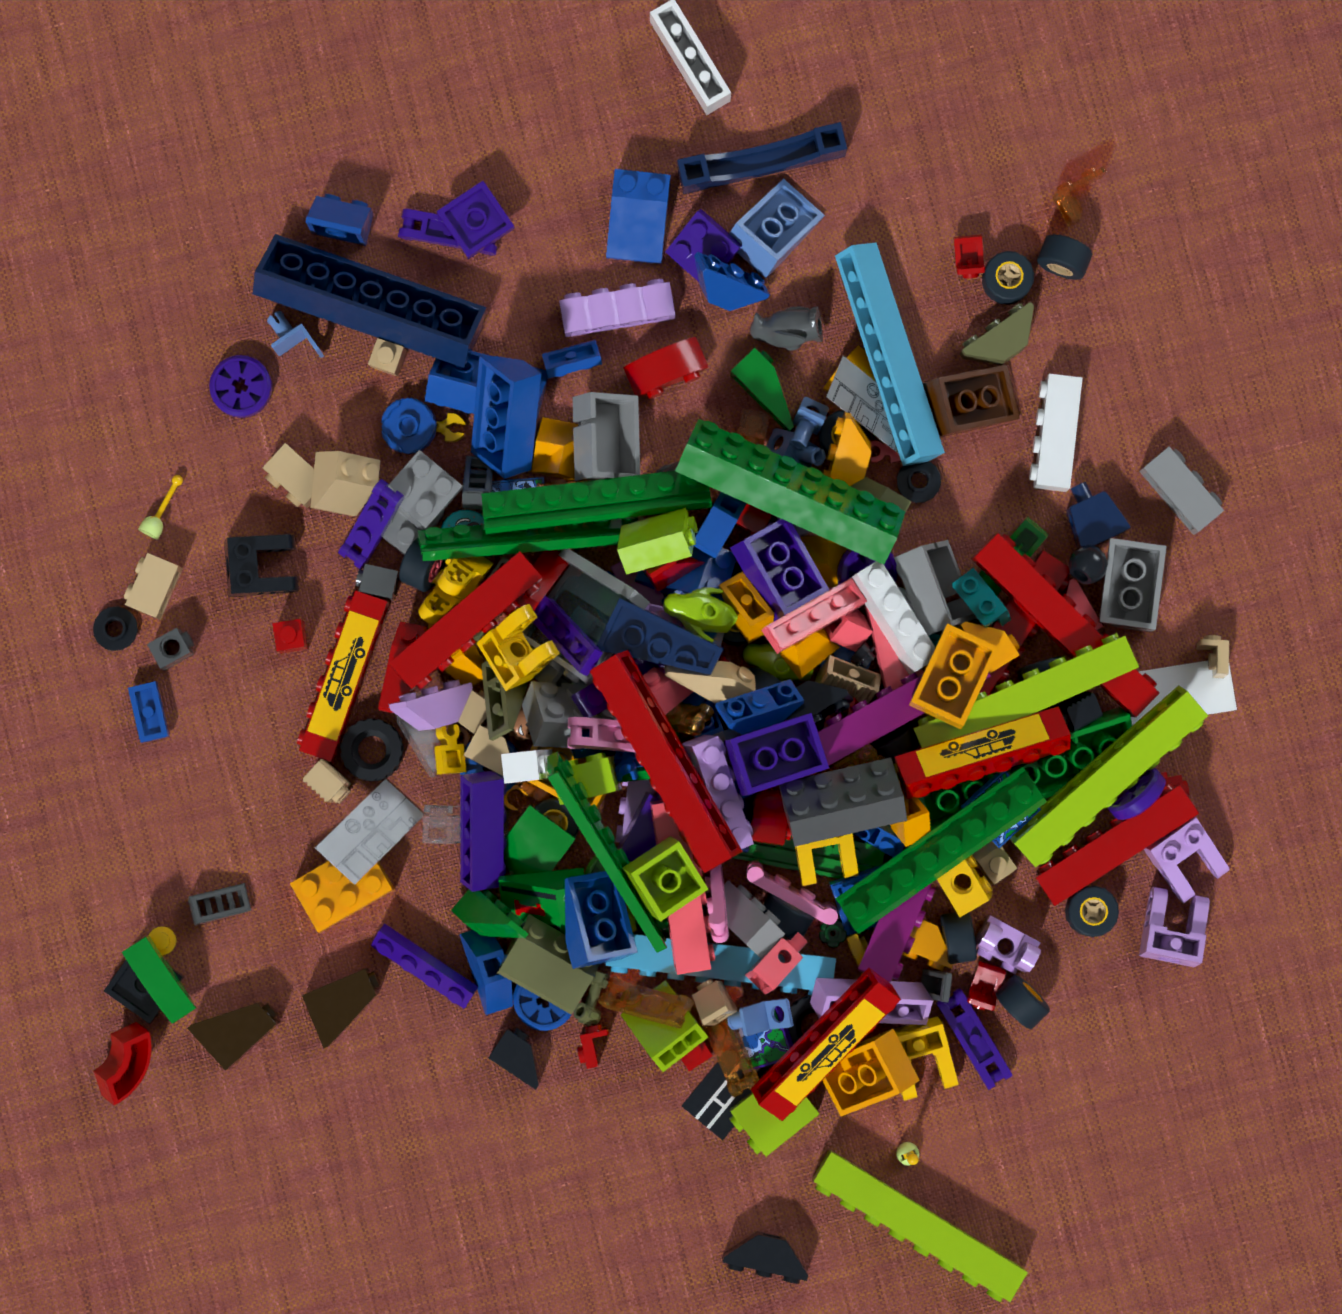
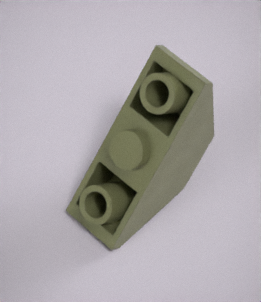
M1031 302L1025 306L1019 303L1008 311L1010 316L1001 322L998 318L985 328L987 333L979 338L975 334L962 344L964 349L960 353L962 359L1003 365L1019 354L1028 345L1034 305Z

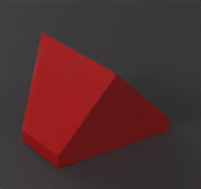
M688 557L643 571L656 591L659 592L705 562Z

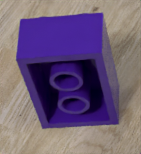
M780 519L730 547L746 577L774 612V621L829 591L795 527L790 522Z
M812 713L724 741L741 796L750 795L829 768Z

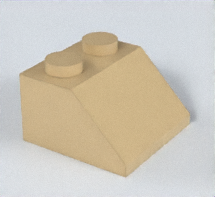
M341 451L316 452L310 508L348 516H357L367 503L374 486L379 480L380 460Z

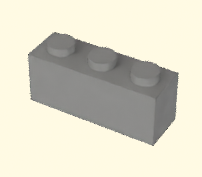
M1169 446L1139 472L1189 531L1195 535L1224 511L1221 507L1222 501L1214 492L1209 493L1202 485L1204 483L1202 477L1196 471H1190L1184 464L1186 462L1184 456L1177 449L1172 450Z
M728 880L724 884L728 928L762 959L785 935L777 926L781 921L769 910L764 914L763 912L767 908L755 897L750 901L749 899L753 895L741 884L736 888Z

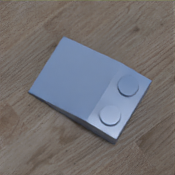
M783 179L736 222L729 234L742 245L737 253L763 277L767 278L825 215Z

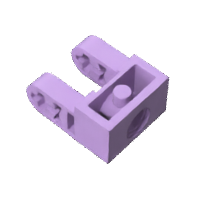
M1193 817L1144 849L1154 866L1159 870L1182 903L1195 896V892L1177 864L1197 851L1207 868L1217 879L1230 870L1196 817Z
M1152 887L1148 897L1139 956L1189 967L1200 965L1203 960L1206 941L1205 931L1210 903L1209 898L1197 895L1192 897L1186 932L1184 934L1169 931L1167 927L1163 926L1168 890Z
M991 915L986 916L975 937L978 955L991 961L992 957L1002 961L1000 967L1013 974H1016L1017 970L1024 973L1030 972L1041 953V949L1038 948L1041 942ZM1003 938L1009 939L1012 944L1011 950L1007 954H1001L997 948L998 942Z

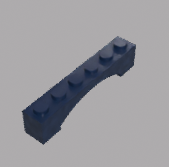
M839 122L817 127L809 132L762 146L705 155L704 153L678 159L677 170L683 194L843 158L847 153V145L842 124Z

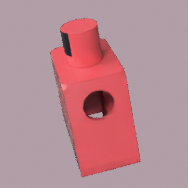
M797 931L787 940L781 938L762 959L760 958L750 968L745 976L765 995L773 991L802 960L803 957L799 952L808 943L807 940ZM779 954L783 955L785 959L784 963L780 962V960L778 959Z

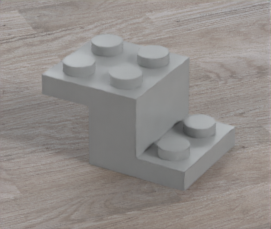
M420 450L388 486L394 492L398 490L405 497L386 529L383 538L405 555L411 543L418 538V530L435 527L444 517V509L463 488L458 481Z

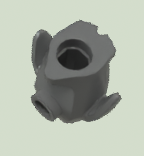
M802 306L790 307L777 311L767 318H763L758 313H755L754 320L750 326V334L754 339L776 347L786 348L790 351L799 349L803 343L808 341L823 342L822 321L818 307H813L811 310Z

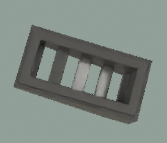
M466 456L462 506L464 509L483 510L481 494L492 492L494 470L476 456ZM471 468H479V469H487V470H471Z
M245 883L188 897L194 926L251 911ZM236 891L241 906L239 908H235L232 895ZM225 894L229 906L227 911H224L221 895ZM210 898H215L218 913L213 914ZM203 900L206 916H201L198 901Z
M923 968L921 983L931 998L937 1001L949 1002L952 974L945 971Z

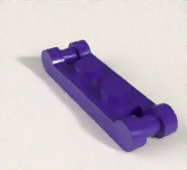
M403 209L401 218L404 221L402 228H399V238L461 249L438 214ZM414 222H422L420 231L413 229ZM496 241L480 251V253L495 256L497 252Z
M380 479L374 486L372 494L354 527L338 551V554L342 557H348L354 561V566L360 570L370 560L405 497L398 490L394 492L388 487L389 484L383 479ZM355 545L363 549L361 553L354 548Z
M959 988L952 992L953 995L949 998V1002L937 1001L936 1005L989 1091L996 1086L995 1083L1003 1078L1007 1080L1013 1075L972 1006L967 1002L963 991ZM960 1005L964 1012L954 1017L951 1009ZM995 1062L998 1069L988 1073L985 1067Z

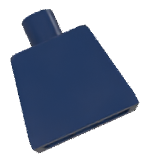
M1086 482L1071 488L1077 504L1069 507L1066 513L1076 548L1085 545L1096 546L1131 528L1106 491L1092 496Z

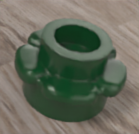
M837 920L831 925L825 923L821 925L819 938L823 943H827V946L838 947L841 942L846 940L847 932L844 930L841 921ZM834 930L836 932L835 936H831L830 932Z

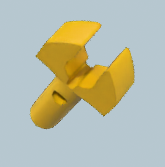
M448 413L445 420L442 422L436 421V432L442 433L445 436L446 442L455 443L465 436L464 433H453L447 428L453 424L466 425L459 415Z

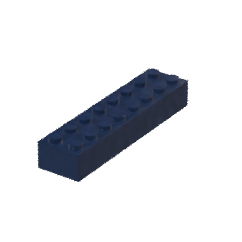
M277 234L274 235L255 270L252 293L253 295L465 368L482 331L487 308Z

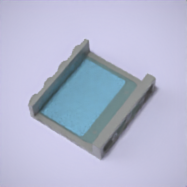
M562 549L558 554L570 566L548 597L553 599L596 646L619 598H623L643 609L650 603L635 589L574 551ZM533 622L523 631L532 650L550 641ZM560 651V654L548 664L558 672L562 668L565 669L563 675L576 684L579 680L587 685H591L593 682L591 673L588 676L579 673ZM603 652L594 667L609 659L613 653Z

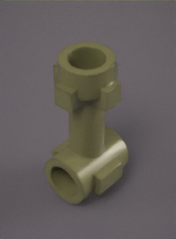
M596 971L590 983L591 986L585 1003H578L574 1010V1017L578 1019L579 1023L590 1026L596 1025L600 1021L601 1011L595 1007L601 989H606L608 975Z

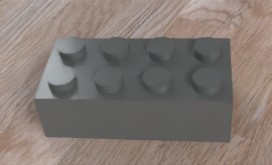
M891 757L803 777L779 785L794 847L907 821L904 796Z

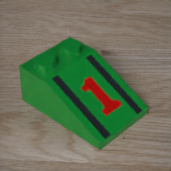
M584 868L499 876L501 901L521 920L524 921L530 914L565 934V879L584 875Z

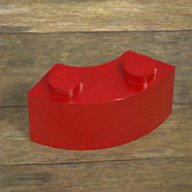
M696 337L656 350L623 367L634 394L638 398L648 396L649 399L660 396L664 393V388L684 380L685 384L699 379L701 377L699 373L709 368Z
M768 788L754 793L751 813L752 840L783 846L785 840H790L791 832L783 807L781 791Z
M137 1022L111 1033L112 1045L109 1056L101 1066L93 1071L101 1095L113 1105L126 1099L138 1087L149 1067L151 1059L150 1033Z

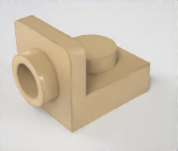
M1218 635L1204 636V639H1200L1196 644V649L1213 650V653H1209L1208 669L1212 670V678H1225L1229 674V640H1221V636Z

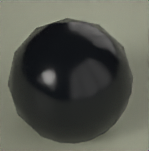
M1085 545L1078 547L1071 554L1068 566L1070 574L1075 580L1083 584H1092L1104 577L1108 562L1105 553L1096 546Z

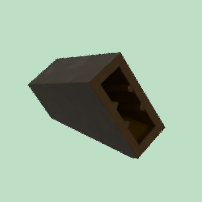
M365 968L302 995L323 1048L332 1045L379 994L377 988L381 986L374 971L370 973L369 969Z
M258 1002L191 1024L187 1029L226 1071L280 1022L276 1019L279 1014L269 1003L264 1005L262 1002Z

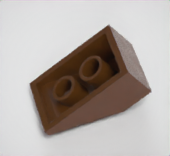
M1007 365L938 377L923 383L940 437L1020 419Z

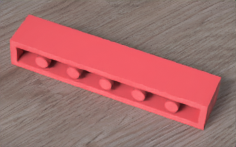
M663 800L650 802L656 845L670 836L675 838L683 846L700 876H703L702 868L698 867L694 862L690 847L680 837L679 828L673 817L667 814ZM705 892L667 917L674 968L677 975L711 970L710 961H715L713 944H708L706 933H711L708 916H703L702 905L707 904Z

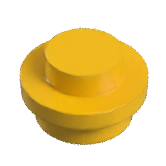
M157 927L149 934L161 955L172 952L176 946V935L168 927Z

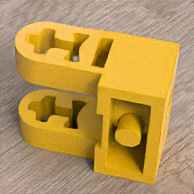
M484 556L447 559L445 563L448 566L445 569H441L434 578L435 588L418 609L420 617L427 623L434 625L480 586L494 565Z
M530 604L524 605L512 612L496 628L490 630L477 642L478 647L505 691L530 681L560 654L552 640L532 650L523 634V631L537 618Z
M853 833L795 846L802 886L817 884L812 849L838 844L844 878L859 876Z
M973 855L937 879L959 917L988 902L993 895V889L986 877L980 878L975 870L978 864ZM959 874L968 875L971 879V886L961 888L956 882V876Z
M938 1016L929 1018L927 1025L909 1024L894 1029L910 1062H912L911 1059L932 1053L935 1057L944 1089L958 1085L944 1027ZM915 1084L901 1093L903 1101L918 1097Z

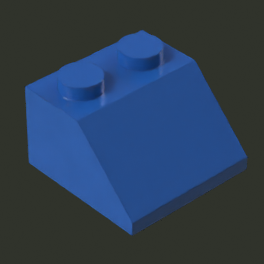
M325 194L324 197L316 196L305 222L314 235L366 246L374 214L365 202L352 200L351 203L342 202L338 196Z

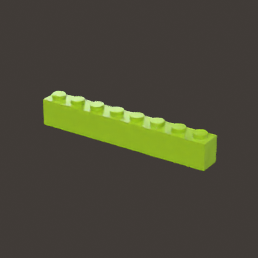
M1117 633L1102 639L1103 646L1094 650L1091 645L1075 651L1077 657L1066 661L1065 657H1061L1048 663L1050 669L1040 673L1038 668L1023 674L1024 680L1013 684L1012 680L996 686L998 691L989 696H987L985 691L979 693L962 729L935 719L931 715L918 720L919 726L914 728L921 747L925 748L1032 715L1139 668L1126 636L1119 638Z
M1178 685L1048 799L1045 804L1039 807L1041 811L1014 834L1010 840L1035 868L1039 864L1048 862L1056 849L1061 845L1068 844L1081 827L1091 824L1095 820L1096 814L1103 808L1114 804L1117 796L1122 791L1133 787L1138 782L1139 776L1146 770L1156 767L1161 760L1160 758L1168 751L1175 750L1188 733L1198 730L1203 725V720L1208 717L1207 713L1187 690Z
M832 1150L828 1151L812 1178L813 1182L817 1184L815 1189L822 1194L830 1197L833 1193L841 1198L839 1203L852 1212L856 1208L866 1214L864 1219L879 1227L880 1223L890 1228L888 1234L901 1242L905 1238L915 1244L913 1249L925 1257H928L929 1253L939 1258L937 1264L950 1272L954 1268L964 1274L962 1276L964 1281L974 1287H977L978 1284L988 1288L986 1294L999 1302L1003 1298L1011 1302L1028 1273L1021 1266Z

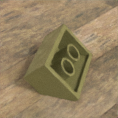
M529 914L521 925L529 933L526 938H512L497 973L572 1014L593 980L599 964L572 969L565 934Z

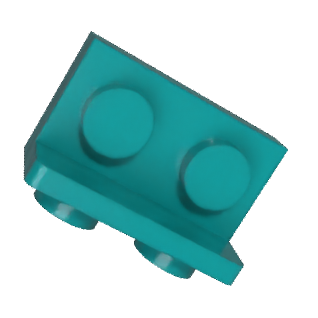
M974 567L952 583L953 589L984 627H988L996 620L1001 626H1004L1011 620L1008 609Z

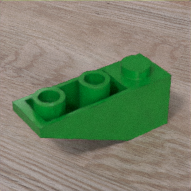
M468 889L451 910L463 923L481 936L526 938L529 934L521 927L524 921L510 911L511 909L488 889L474 892Z

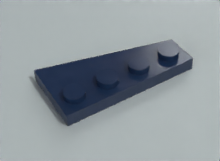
M619 598L597 644V647L602 652L617 654L628 650L632 658L708 675L712 674L724 648L623 598Z

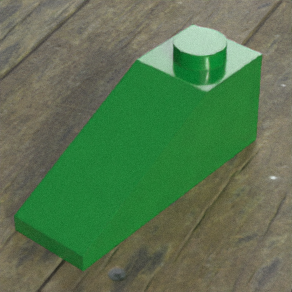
M754 348L731 370L730 376L784 430L792 432L794 425L775 367L772 365L774 361L764 350L759 352Z

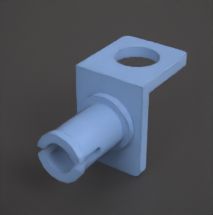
M282 311L274 313L280 323H277L272 315L269 316L267 322L280 338L271 344V347L278 356L283 355L307 338L320 358L324 357L302 323L293 329Z
M808 397L803 398L793 420V425L797 426L789 442L793 448L800 451L806 450L812 433L818 435L826 419L829 407ZM808 407L817 409L819 413L808 409Z
M778 428L773 430L766 445L770 451L781 456H789L797 463L808 468L812 464L816 466L821 465L826 457L825 451L811 442H808L806 450L800 451L793 448L789 442L794 432ZM783 436V444L779 449L775 450L774 444L776 440Z
M787 998L767 1000L739 1009V1012L734 1013L727 1019L728 1025L732 1030L743 1028L745 1036H751L770 1029L793 1026L790 1003ZM776 1006L781 1007L784 1012V1020L782 1022L775 1018L774 1009Z

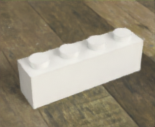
M670 0L651 11L650 23L706 115L731 101V91L676 1Z
M1048 374L1045 381L1040 382L1039 397L1043 398L1042 409L1038 408L1036 414V425H1040L1039 436H1034L1032 449L1033 453H1037L1036 464H1031L1029 480L1034 481L1033 488L1067 492L1070 489L1082 387L1081 377Z
M876 561L852 576L851 578L867 600L865 603L866 607L908 674L910 675L926 666L935 650V646L884 564Z
M552 749L501 754L504 784L548 779L547 756L553 754Z

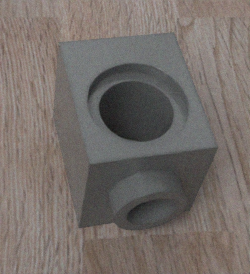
M365 564L364 570L359 569L356 586L360 587L359 592L394 601L400 578L399 571Z
M175 628L151 641L147 646L159 668L165 671L193 656L194 653L191 648L195 644L187 631L183 633L180 629ZM177 640L180 645L179 652L171 656L167 653V645L171 641Z

